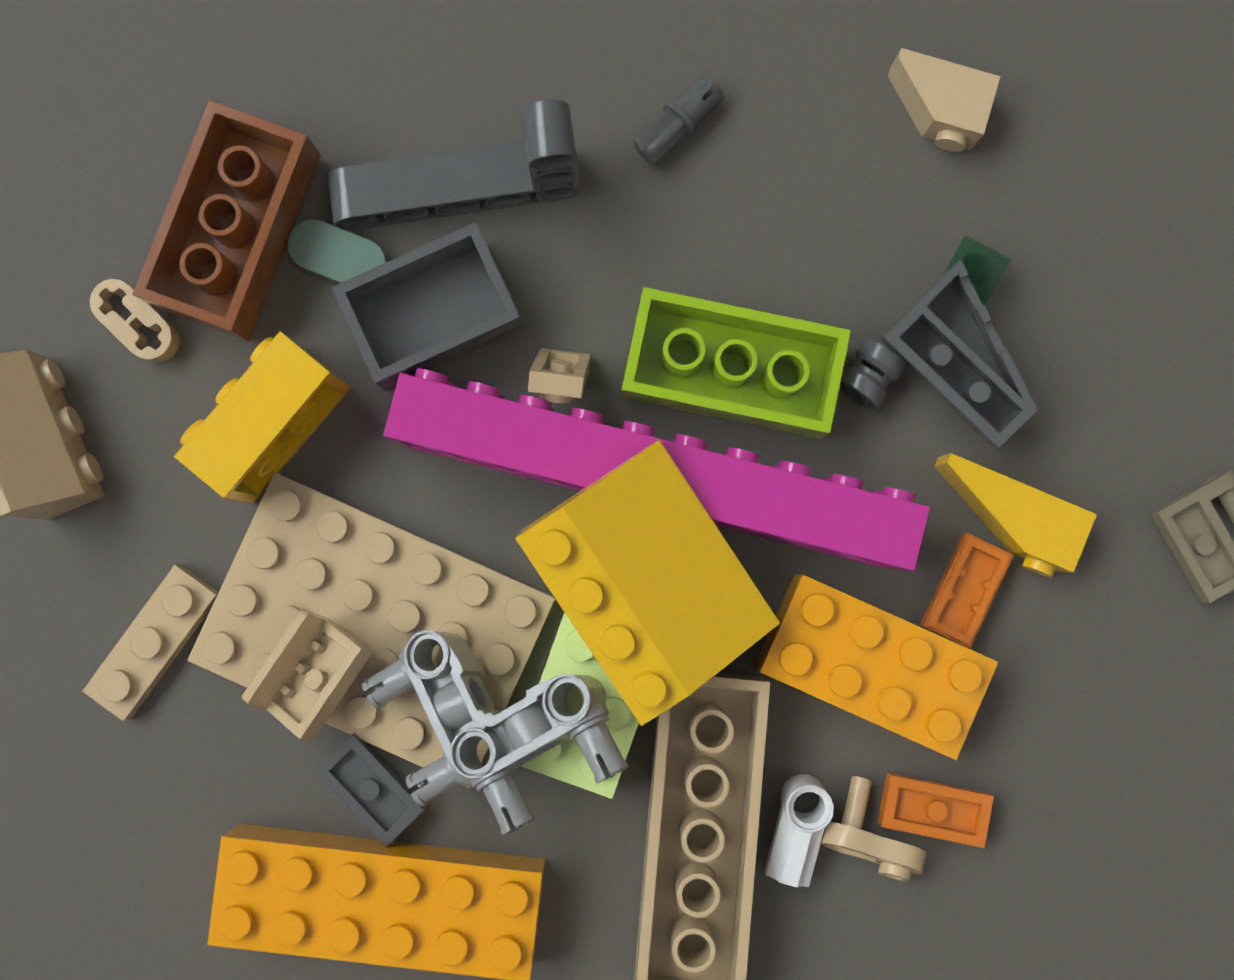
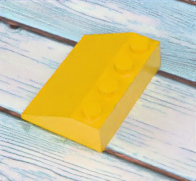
M660 440L655 441L523 528L515 537L641 726L690 696L780 624L778 618Z

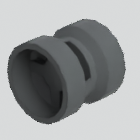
M865 339L855 352V363L852 367L843 369L839 389L859 404L872 410H878L887 397L886 388L890 382H896L900 379L907 369V365L901 357L888 347L874 340Z

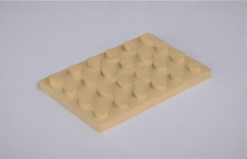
M274 472L187 661L247 688L255 671L264 664L281 639L285 627L294 620L299 611L305 609L329 618L369 649L372 654L325 724L350 735L355 733L361 740L424 768L443 757L444 751L415 688L387 703L385 707L376 709L366 697L373 693L374 689L364 692L362 681L398 661L399 653L402 652L409 639L416 633L424 630L455 633L464 639L476 657L482 670L479 677L494 708L503 711L511 700L554 604L555 597ZM439 643L432 651V661L436 668L443 660V650ZM484 739L479 741L476 751L481 764L489 749V745Z

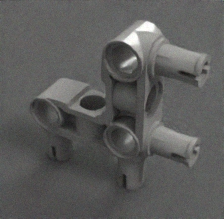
M424 630L416 633L409 639L406 647L399 653L398 661L362 681L364 692L374 689V692L366 697L376 709L385 707L387 703L415 688L443 748V757L406 776L408 789H412L415 786L422 787L411 793L414 801L420 806H425L431 800L458 785L476 788L477 792H484L501 828L502 836L520 829L522 824L527 825L535 820L513 777L517 773L516 768L565 740H577L595 776L594 780L596 783L603 782L615 776L614 773H620L629 767L627 762L624 761L606 725V722L610 719L608 717L609 711L606 707L607 696L604 687L592 676L574 674L556 676L526 691V698L501 711V709L494 708L479 677L482 673L479 663L464 639L455 633ZM439 643L443 650V660L436 668L432 661V651ZM574 685L580 688L584 697L583 706L577 714L570 711L566 702L567 693ZM481 739L487 742L490 749V758L486 765L481 764L476 753L477 745Z

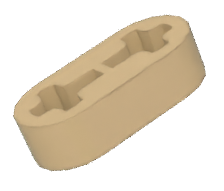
M117 279L104 280L96 285L89 301L92 313L131 353L152 363L166 362L175 355L180 343L177 329L157 308L133 296L134 287ZM116 294L123 297V305L132 313L128 318L112 310L113 305L109 301L112 295ZM142 324L156 332L161 331L158 335L159 340L162 342L159 348L145 347L148 339L138 330Z

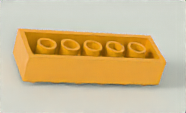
M238 824L221 836L207 945L504 980H530L534 964L546 859L392 841L385 847L379 839Z

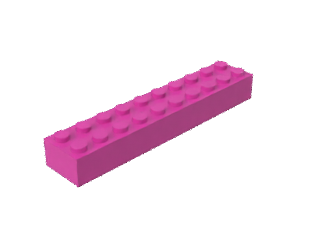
M417 368L415 377L403 373L399 374L383 436L400 446L581 491L655 441L660 440L716 526L888 570L915 571L930 507L914 503L916 497L914 493L890 487H884L883 491L862 490L864 481L839 474H832L831 478H823L821 480L810 477V467L789 461H780L779 465H773V467L758 464V454L738 448L729 447L727 452L723 454L705 450L706 441L687 435L676 434L673 442L654 437L655 428L640 423L624 421L622 429L604 425L602 421L603 415L579 408H572L571 416L557 413L551 408V402L533 396L520 395L519 403L505 400L504 396L499 395L500 390L495 387L477 382H469L467 390L454 387L455 384L447 381L448 376L426 369Z

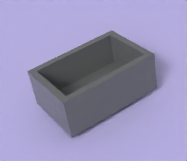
M476 222L331 287L374 383L384 391H389L396 387L400 373L415 377L417 368L432 371L524 329L519 313Z

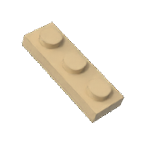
M175 564L82 692L123 722L132 719L210 612L219 591L183 565Z

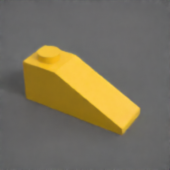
M950 453L937 458L934 465L935 469L1009 553L1024 559L1023 568L1048 578H1052L1054 572L1074 573L1097 514Z

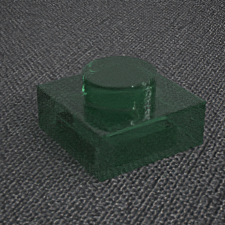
M966 235L944 274L955 263L962 260L982 305H986L1011 263L1012 258Z

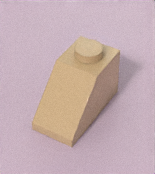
M901 48L890 67L888 78L920 135L923 138L935 141L937 147L951 152L970 151L984 135L1001 76Z

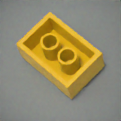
M281 331L274 339L268 337L256 347L250 357L252 365L240 379L234 378L222 387L215 399L218 405L205 420H197L184 432L180 440L183 446L174 455L179 462L224 499L254 504L267 489L274 472L280 473L352 388L309 351Z

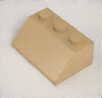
M27 349L0 353V515L50 520L104 497V492L99 483L103 480V473L96 458L86 451L80 436L84 433V426L76 410L68 406L61 389L65 386V379L60 368L52 359Z

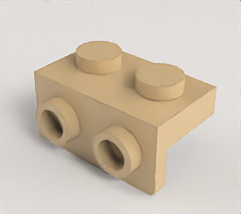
M302 609L294 620L285 627L281 639L264 664L255 671L251 683L242 695V699L250 706L266 709L300 740L313 742L372 652L331 619Z

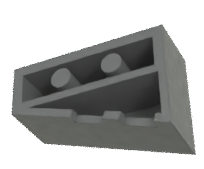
M960 260L880 340L901 357L906 365L989 445L1000 448L1038 411V408L1008 350L1002 344L991 322L992 319L985 305H982L968 277L969 274L962 260Z

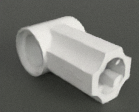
M799 774L787 780L781 790L780 800L782 804L764 868L766 876L777 880L779 883L797 888L799 886L809 887L824 829L830 823L834 810L832 799L824 785L817 778L809 774ZM814 792L819 795V803L812 812L799 813L793 809L794 802L800 794Z

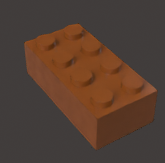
M209 100L132 295L155 308L249 342L287 245L289 235L294 227L321 154L309 137L300 132Z

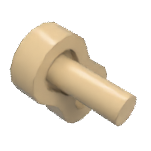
M852 776L841 824L830 822L825 827L820 845L845 855L880 865L878 873L882 876L898 881L910 882L911 874L921 875L923 873L927 852L913 845L862 830L872 781Z

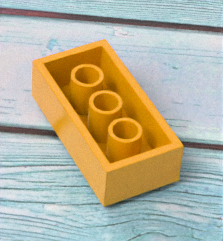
M794 574L776 614L780 624L768 633L753 668L760 673L957 760L998 662L810 577Z

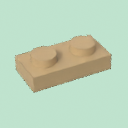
M540 348L529 372L528 392L540 393L541 399L552 403H569L572 401V397L582 398L589 374L591 354Z

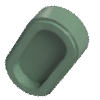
M312 219L299 223L291 231L288 238L289 255L300 268L337 284L388 262L386 255L375 242L320 220Z

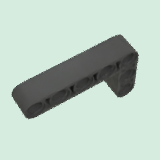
M542 100L522 108L521 119L525 141L345 166L331 170L327 173L334 227L344 230L364 229L557 201L577 195L580 192V182L569 104L562 100Z

